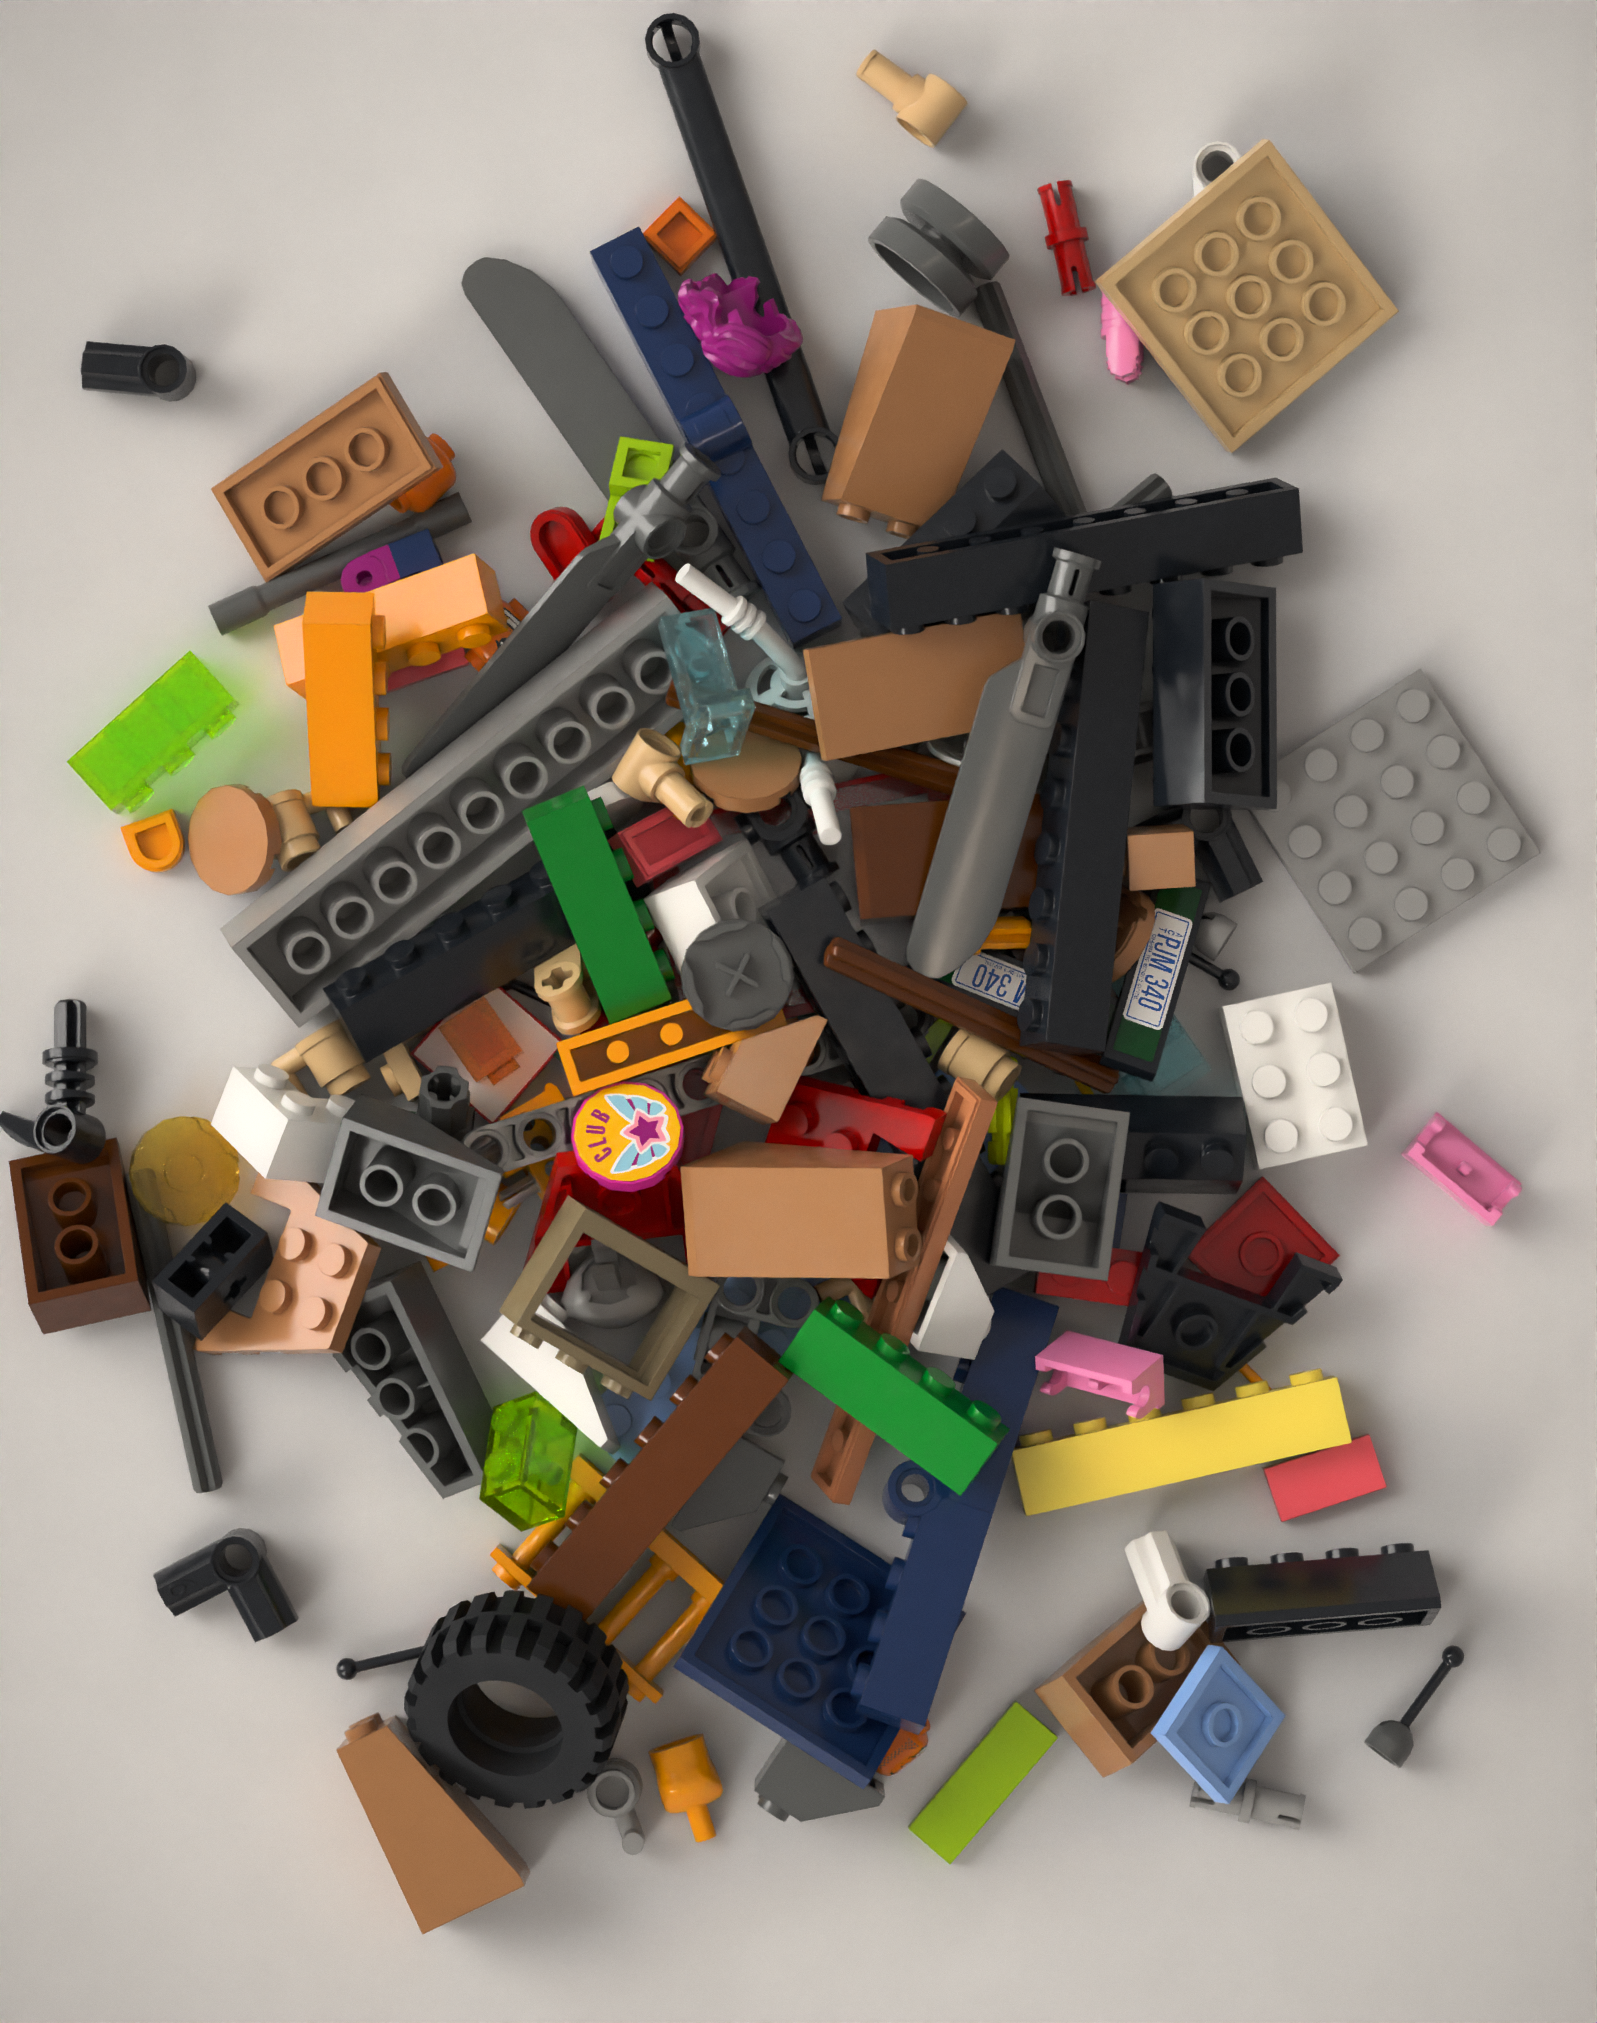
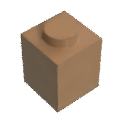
M1184 824L1128 827L1122 885L1129 891L1195 887L1194 831Z

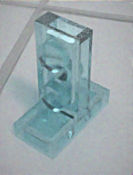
M709 608L660 617L658 630L686 725L680 742L685 765L739 756L756 707L750 687L744 689L737 688L716 611Z

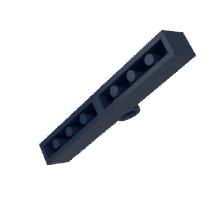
M638 226L591 250L592 264L682 438L686 443L693 445L709 457L721 470V477L716 482L710 480L707 486L755 579L761 585V590L791 648L801 647L842 625V617L765 471L737 409L730 397L726 395L709 360L703 354L702 347L694 331L685 320V314L679 306L640 227Z
M1004 1287L995 1291L990 1296L989 1301L994 1309L991 1318V1328L987 1337L982 1340L975 1360L959 1358L953 1375V1381L962 1383L959 1392L971 1401L979 1400L994 1408L1002 1418L1001 1423L1010 1429L961 1496L912 1460L899 1464L892 1471L882 1493V1502L886 1513L895 1522L904 1525L901 1536L909 1538L911 1541L905 1559L895 1556L884 1587L894 1592L888 1612L879 1609L876 1612L867 1639L868 1642L877 1644L870 1665L860 1662L850 1695L859 1697L855 1710L856 1714L917 1735L925 1727L1039 1370H1036L1035 1356L1047 1347L1060 1307ZM906 1484L918 1486L923 1492L924 1499L918 1502L908 1500L903 1495L901 1487Z

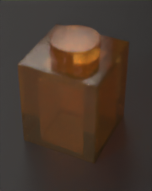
M485 996L438 1028L478 1084L489 1079L492 1085L495 1086L520 1068L515 1059L525 1052Z

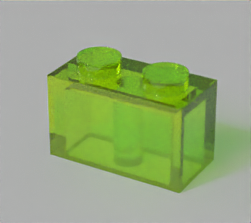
M537 1391L493 1407L479 1500L521 1532L565 1517L578 1428Z

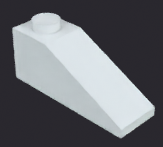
M546 1294L535 1313L578 1336L565 1323L569 1317L567 1311L554 1298ZM502 1315L481 1341L596 1445L614 1455L621 1446L590 1366H588L583 1375L557 1360L555 1356L559 1349L543 1341L539 1349L534 1348L510 1333L514 1323Z

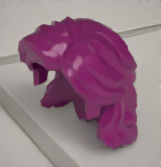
M717 273L711 274L701 281L693 282L689 278L683 281L678 290L679 306L685 314V320L690 324L695 335L701 340L702 351L705 357L726 374L752 378L762 373H769L773 368L780 366L781 363L790 360L792 354L802 345L803 336L801 329L797 326L795 320L779 313L774 298L764 302V316L756 312L755 306L759 298L757 287L760 284L758 278L752 276L747 278L740 277L734 279L729 285H726Z

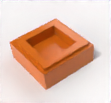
M680 196L643 232L648 245L680 277L717 240L714 229Z

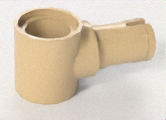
M875 49L864 59L856 74L859 79L894 103L892 109L898 113L896 120L908 133L932 148L937 145L968 104L966 99L955 88L940 77L930 73L926 79L919 74H915L912 77Z
M640 728L613 773V782L623 792L635 799L644 802H662L686 827L690 828L692 826L697 828L710 817L713 811V804L685 779V772L677 763L682 755L681 749L675 742L660 732L648 728Z

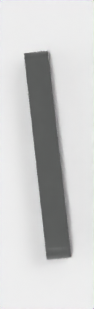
M914 1008L918 1016L917 1027L925 1037L929 1032L928 1029L933 1025L934 1016ZM823 1029L814 1047L813 1060L804 1068L802 1076H808L843 1064L825 1029ZM713 1053L624 1081L645 1083L664 1092L678 1108L680 1116L720 1104L708 1097H705L703 1100L691 1099L683 1089V1079L686 1073L693 1069L704 1072ZM598 1090L479 1127L467 1133L460 1142L471 1148V1144L478 1137L485 1136L494 1140L499 1147L500 1154L495 1165L502 1168L504 1172L554 1157L558 1152L573 1151L571 1141L573 1119L584 1100ZM531 1120L544 1121L552 1131L551 1144L544 1151L532 1150L524 1141L523 1132L525 1126Z

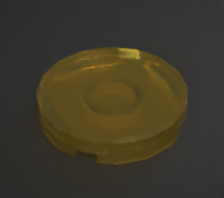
M180 1116L162 1120L143 1133L132 1151L129 1178L133 1194L147 1213L165 1224L187 1227L208 1222L225 1202L230 1204L238 1191L240 1181L238 1162L240 1161L237 1150L211 1125L212 1122L207 1119Z

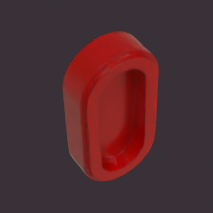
M555 507L540 513L534 519L530 530L532 546L555 581L584 548L597 542L582 517L568 507Z

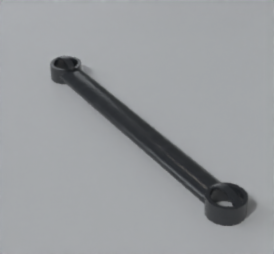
M676 13L663 14L656 18L647 29L645 36L647 56L651 63L659 69L731 280L733 281L740 277L747 278L748 276L758 278L760 284L757 287L759 298L755 306L756 312L764 316V302L774 298L779 313L786 315L787 318H791L699 54L700 40L698 30L694 23L684 15ZM672 25L684 27L692 36L691 52L685 58H682ZM659 29L662 31L672 62L665 61L656 53L653 47V36ZM800 346L792 354L790 360L781 363L780 366L773 368L769 373H764L790 447V468L795 476L804 483L819 485L826 483L829 472H826L815 436L826 438L833 444L835 449L838 437L830 431L802 347ZM803 440L816 476L807 474L797 462V448Z

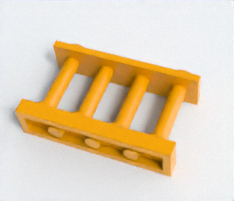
M582 1453L564 1471L571 1478L570 1482L566 1485L569 1491L515 1552L511 1554L499 1543L490 1553V1556L497 1562L492 1571L513 1590H518L521 1585L529 1590L526 1586L535 1576L529 1570L531 1562L550 1540L554 1541L566 1528L564 1523L585 1498L594 1505L605 1493L606 1489L599 1484L605 1474ZM665 1528L648 1547L654 1552L648 1560L652 1565L597 1625L607 1636L606 1646L612 1645L611 1643L668 1579L674 1582L680 1576L695 1589V1592L690 1596V1599L693 1601L637 1665L616 1648L623 1661L621 1669L627 1674L628 1694L638 1702H641L647 1696L655 1704L663 1696L664 1690L653 1679L691 1638L725 1582Z

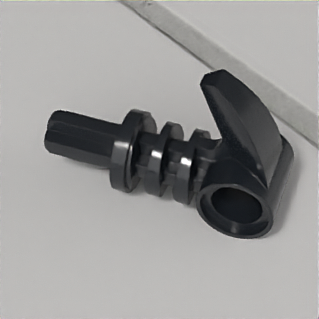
M66 999L60 1000L54 1007V1048L42 1052V1064L54 1069V1071L45 1075V1084L54 1088V1090L45 1094L47 1107L38 1115L36 1121L2 1111L0 1114V1126L12 1139L20 1144L78 1164H86L100 1155L106 1141V1132L102 1122L98 1118L86 1114V1109L95 1104V1095L86 1092L87 1089L95 1085V1076L86 1073V1071L98 1064V1052L86 1048L87 1006L85 1002Z

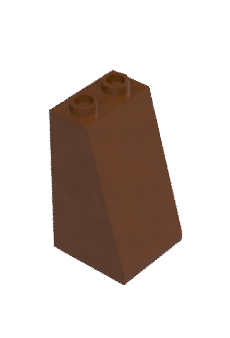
M1040 793L1034 795L999 913L1010 912L1011 910L1012 912L1029 910L1030 897L1036 888L1038 869L1034 850L1036 841L1042 831L1044 811L1040 804ZM950 800L849 808L861 926L915 920Z

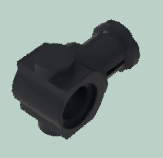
M800 782L792 795L791 791H789L787 795L781 797V799H784L789 804L791 809V815L784 824L773 826L765 823L761 819L759 811L740 813L734 817L737 826L751 846L760 841L770 856H781L797 882L795 887L813 876H822L827 879L840 869L836 861L830 862L812 834L817 827L808 812L812 807L803 798ZM797 848H800L803 851L804 855L806 856V858L808 859L809 863L813 868L810 869L807 866L802 856L798 852Z

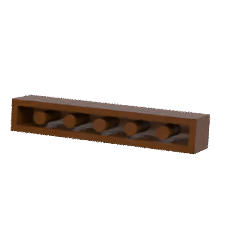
M746 1326L742 1328L735 1338L725 1332L705 1355L704 1358L712 1365L700 1380L689 1374L669 1398L677 1406L664 1422L657 1416H654L636 1437L634 1442L642 1449L629 1464L620 1457L600 1480L599 1484L606 1489L605 1493L594 1505L585 1498L564 1523L572 1531L560 1546L550 1540L529 1566L537 1573L526 1587L536 1596L540 1593L553 1597V1604L566 1609L568 1605H571L583 1613L582 1620L585 1622L790 1380L794 1373L778 1362L781 1355Z

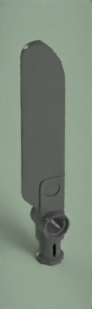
M484 257L475 261L466 269L461 284L465 296L605 498L609 501V481L620 436L662 443L554 288L533 271L508 260ZM698 495L690 504L693 511L684 522L686 525L692 522L706 524L709 527L708 538L697 547H689L681 542L679 547L675 549V552L684 564H691L735 598L743 596L748 602L762 587L757 580L750 581L733 556L736 548ZM720 570L725 573L733 587H728L719 574Z
M685 442L679 449L680 457L661 479L654 477L648 485L636 486L619 499L613 512L614 520L618 526L610 536L584 548L572 560L407 756L402 764V774L406 779L565 652L611 597L618 593L648 558L655 560L664 558L679 547L687 531L684 521L693 511L690 504L710 480L716 482L721 477V470L709 457L693 445Z
M1054 547L1052 557L1056 559L1052 577L1047 593H1040L1034 615L1028 619L1024 627L1023 640L1025 646L1022 657L989 676L983 687L906 947V961L913 971L926 977L941 978L960 968L981 948L997 921L1075 657L1080 654L1085 644V631L1083 627L1089 607L1084 602L1093 572L1100 570L1102 561ZM1057 620L1064 626L1066 637L1063 645L1058 650L1050 652L1043 644L1042 635L1045 627L1050 622Z

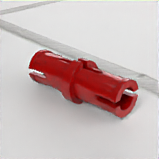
M1071 180L1057 181L1061 200L1060 205H1057L1055 202L1051 183L1039 187L1037 192L1041 198L1049 235L1045 236L1047 249L1054 252L1061 284V295L1074 296L1077 295L1072 275L1074 271L1078 273L1082 293L1094 290L1096 283L1093 280L1084 242L1089 240L1087 228L1080 227L1072 190L1073 184Z

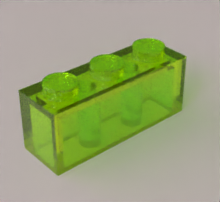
M189 650L75 753L67 763L112 812L120 814L126 808L131 814L153 796L155 791L150 786L166 771L172 777L193 760L196 754L191 749L208 734L213 740L234 723L237 717L232 711L240 703L201 660Z

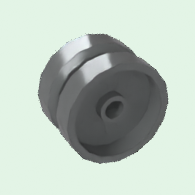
M918 178L900 199L902 212L908 222L900 218L886 216L868 237V242L878 256L915 291L939 309L959 318L977 297L978 292L970 275L980 279L992 280L1009 260L1010 255L1000 240L973 213L941 188L927 180Z

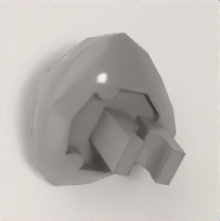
M595 1239L591 1240L592 1252L579 1264L567 1281L560 1301L568 1315L575 1320L594 1327L619 1329L628 1327L654 1312L665 1293L658 1276Z

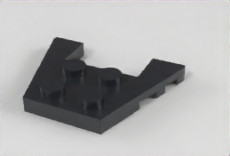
M1159 1201L1154 1208L1118 1344L1163 1355L1164 1374L1215 1391L1267 1347L1264 1340L1284 1323L1295 1324L1308 1313L1305 1308L1306 1304L1323 1290L1330 1294L1343 1281L1337 1267L1297 1252L1267 1296H1261L1185 1268L1182 1265L1206 1231V1227L1201 1216Z

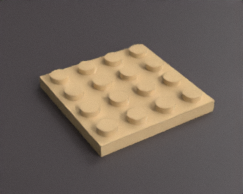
M1262 139L1095 281L1225 451L1230 453L1238 449L1399 312L1268 139Z

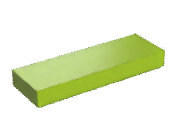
M1015 1700L908 1825V1829L947 1863L951 1864L1053 1745L1058 1736Z

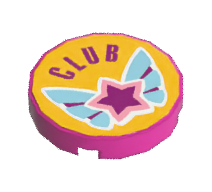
M623 1081L602 1087L584 1100L573 1119L571 1141L578 1166L586 1175L588 1173L591 1178L598 1181L599 1185L609 1190L635 1192L655 1186L665 1178V1174L672 1169L674 1164L676 1166L682 1156L685 1135L678 1108L664 1092L645 1083Z

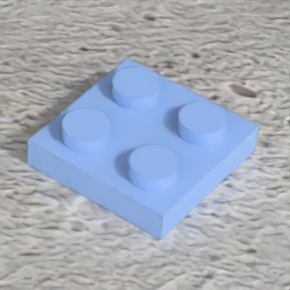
M1207 1645L1151 1731V1734L1214 1802L1230 1804L1285 1718V1714L1222 1646Z

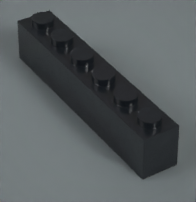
M614 828L604 831L607 841L618 833ZM540 860L531 867L529 872L508 884L489 889L478 901L458 912L448 913L440 917L432 927L413 938L398 941L376 959L361 967L351 968L343 972L335 982L324 987L323 991L348 1039L367 1063L569 948L576 941L544 864ZM632 880L624 882L632 902L640 898L644 900L652 892L648 883L637 888Z

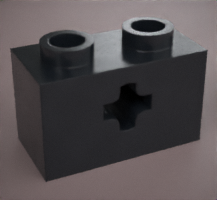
M225 1202L152 1281L160 1310L202 1341L271 1266L274 1257L268 1233Z

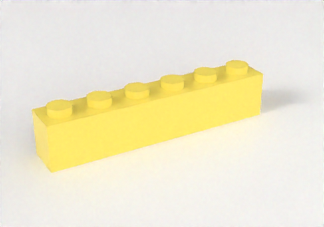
M1321 1368L1290 1374L1291 1385L1269 1390L1267 1380L1235 1387L1237 1397L1215 1402L1213 1392L1181 1399L1183 1409L1161 1414L1160 1409L1154 1408L1141 1419L1128 1416V1422L1107 1426L1105 1417L1089 1419L1073 1424L1075 1434L1053 1438L1051 1429L1019 1436L1021 1446L1014 1447L1011 1458L1024 1514L1030 1516L1352 1443L1338 1378L1335 1376L1323 1377Z

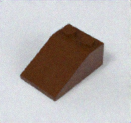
M117 1137L107 1139L100 1155L86 1164H78L47 1153L9 1161L28 1305L43 1335L152 1311L147 1277L127 1192L126 1174Z

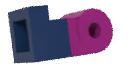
M425 529L369 551L367 554L350 561L342 571L341 586L344 592L365 593L443 565L444 562L429 529Z

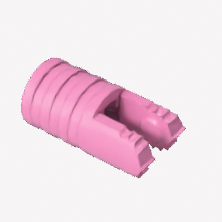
M1102 292L1101 339L1106 340L1107 369L1111 371V375H1115L1116 380L1129 385V383L1139 380V376L1143 374L1141 370L1144 367L1141 366V363L1144 362V345Z

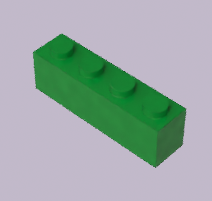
M583 785L522 810V814L610 1025L671 1000L672 997L666 982L676 978L664 949L661 948L653 952L645 933L655 929L643 898L632 902L624 882L634 879V875L622 847L613 851L610 849L604 831L614 827L602 798L598 797L590 800Z
M828 1296L813 1310L778 1362L961 1496L977 1477L1010 1429L1001 1423V1416L990 1405L979 1400L971 1401L956 1390L955 1382L945 1372L931 1366L926 1368L909 1355V1348L900 1339L888 1333L881 1335L863 1322L865 1318L855 1306L844 1300L835 1301Z

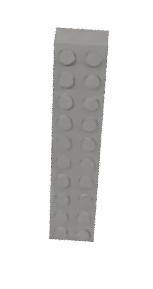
M650 582L220 928L232 950L298 1028H300L330 1004L323 991L324 987L335 982L343 972L351 968L361 967L383 955L394 943L411 939L529 844L533 838L522 810L583 785L587 792L601 786L612 777L640 728L652 729L664 735L689 715V712L670 707L666 704V695L671 680L674 677H681L719 690L732 679L669 597L653 582Z

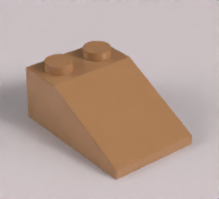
M1142 1600L1072 1656L1034 1690L1103 1778L1133 1764L1157 1742L1151 1731L1207 1645L1222 1646L1241 1665L1223 1642L1210 1643L1209 1628L1206 1620L1179 1649L1174 1651L1161 1650L1149 1642L1142 1631L1141 1620L1143 1614L1147 1611Z

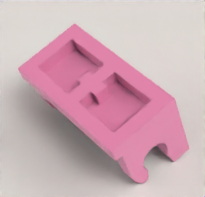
M1438 1112L1433 1115L1401 1153L1405 1159L1485 1226H1493L1503 1214L1502 1209L1513 1197L1518 1196L1522 1190L1520 1186L1522 1183Z
M1067 1330L1035 1356L1036 1370L1047 1372L1054 1369L1051 1379L1048 1382H1044L1041 1386L1040 1392L1057 1395L1066 1386L1133 1403L1134 1405L1128 1408L1126 1414L1138 1419L1145 1417L1154 1408L1160 1409L1165 1405L1163 1355Z

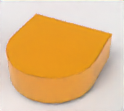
M169 809L121 827L129 853L134 862L141 868L150 872H165L174 868L181 861L185 852V838L174 809Z

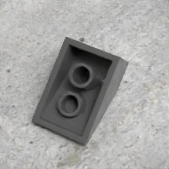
M361 1094L342 1118L315 1216L473 1272L477 1264L504 1170L415 1113Z
M1017 1097L998 1200L989 1265L1108 1281L1130 1112Z

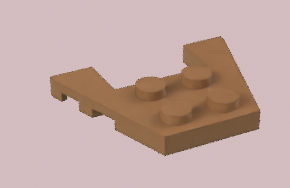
M258 1172L251 1194L290 1209L289 1218L279 1239L277 1250L260 1290L252 1317L250 1318L230 1310L202 1341L196 1337L193 1349L209 1355H222V1353L259 1355L260 1352H281L284 1354L343 1353L381 1247L367 1234L315 1216L322 1189L317 1183L265 1179Z

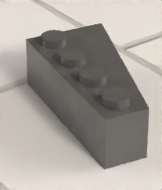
M421 1261L370 1281L343 1353H333L332 1356L345 1372L352 1370L371 1395L367 1399L369 1404L379 1417L385 1415L389 1418L402 1435L399 1443L443 1499L489 1481L516 1459Z

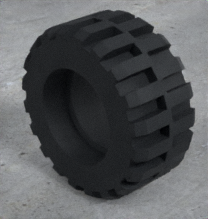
M507 1590L504 1592L503 1597H497L494 1591L474 1596L472 1603L469 1600L461 1601L450 1608L447 1615L439 1618L432 1627L408 1681V1690L404 1697V1711L408 1717L406 1724L414 1743L421 1742L418 1748L419 1753L429 1766L435 1764L440 1769L438 1774L444 1781L451 1786L455 1782L466 1788V1795L480 1800L481 1796L495 1800L494 1805L507 1808L512 1807L514 1803H523L524 1809L543 1807L548 1799H550L552 1804L560 1803L572 1798L574 1792L584 1791L595 1782L597 1774L603 1771L613 1749L628 1705L626 1696L629 1691L627 1674L621 1669L623 1661L613 1644L606 1646L607 1636L595 1622L588 1625L582 1620L583 1613L571 1605H568L565 1609L553 1604V1597L539 1593L536 1598L525 1597L524 1591ZM505 1681L523 1686L542 1697L552 1707L556 1715L545 1718H532L509 1712L490 1700L477 1683Z

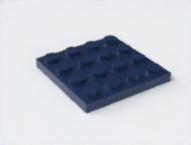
M780 1493L673 1667L864 1790L873 1778L900 1728L856 1714L855 1710L859 1697L850 1695L860 1662L870 1665L877 1644L868 1642L867 1639L878 1609L888 1612L894 1592L884 1587L891 1564ZM964 1611L961 1612L956 1630L966 1615Z

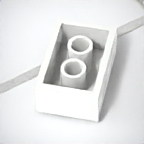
M1332 983L1218 1008L1237 1097L1243 1098L1246 1138L1254 1170L1368 1145Z

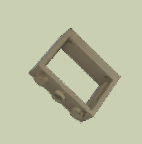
M568 1195L499 1312L514 1323L510 1333L534 1348L539 1349L543 1341L559 1349L555 1358L573 1370L584 1375L588 1366L604 1374L600 1383L614 1393L629 1399L634 1391L651 1401L720 1285L709 1277L689 1276L688 1264ZM583 1233L675 1285V1288L628 1365L535 1313Z

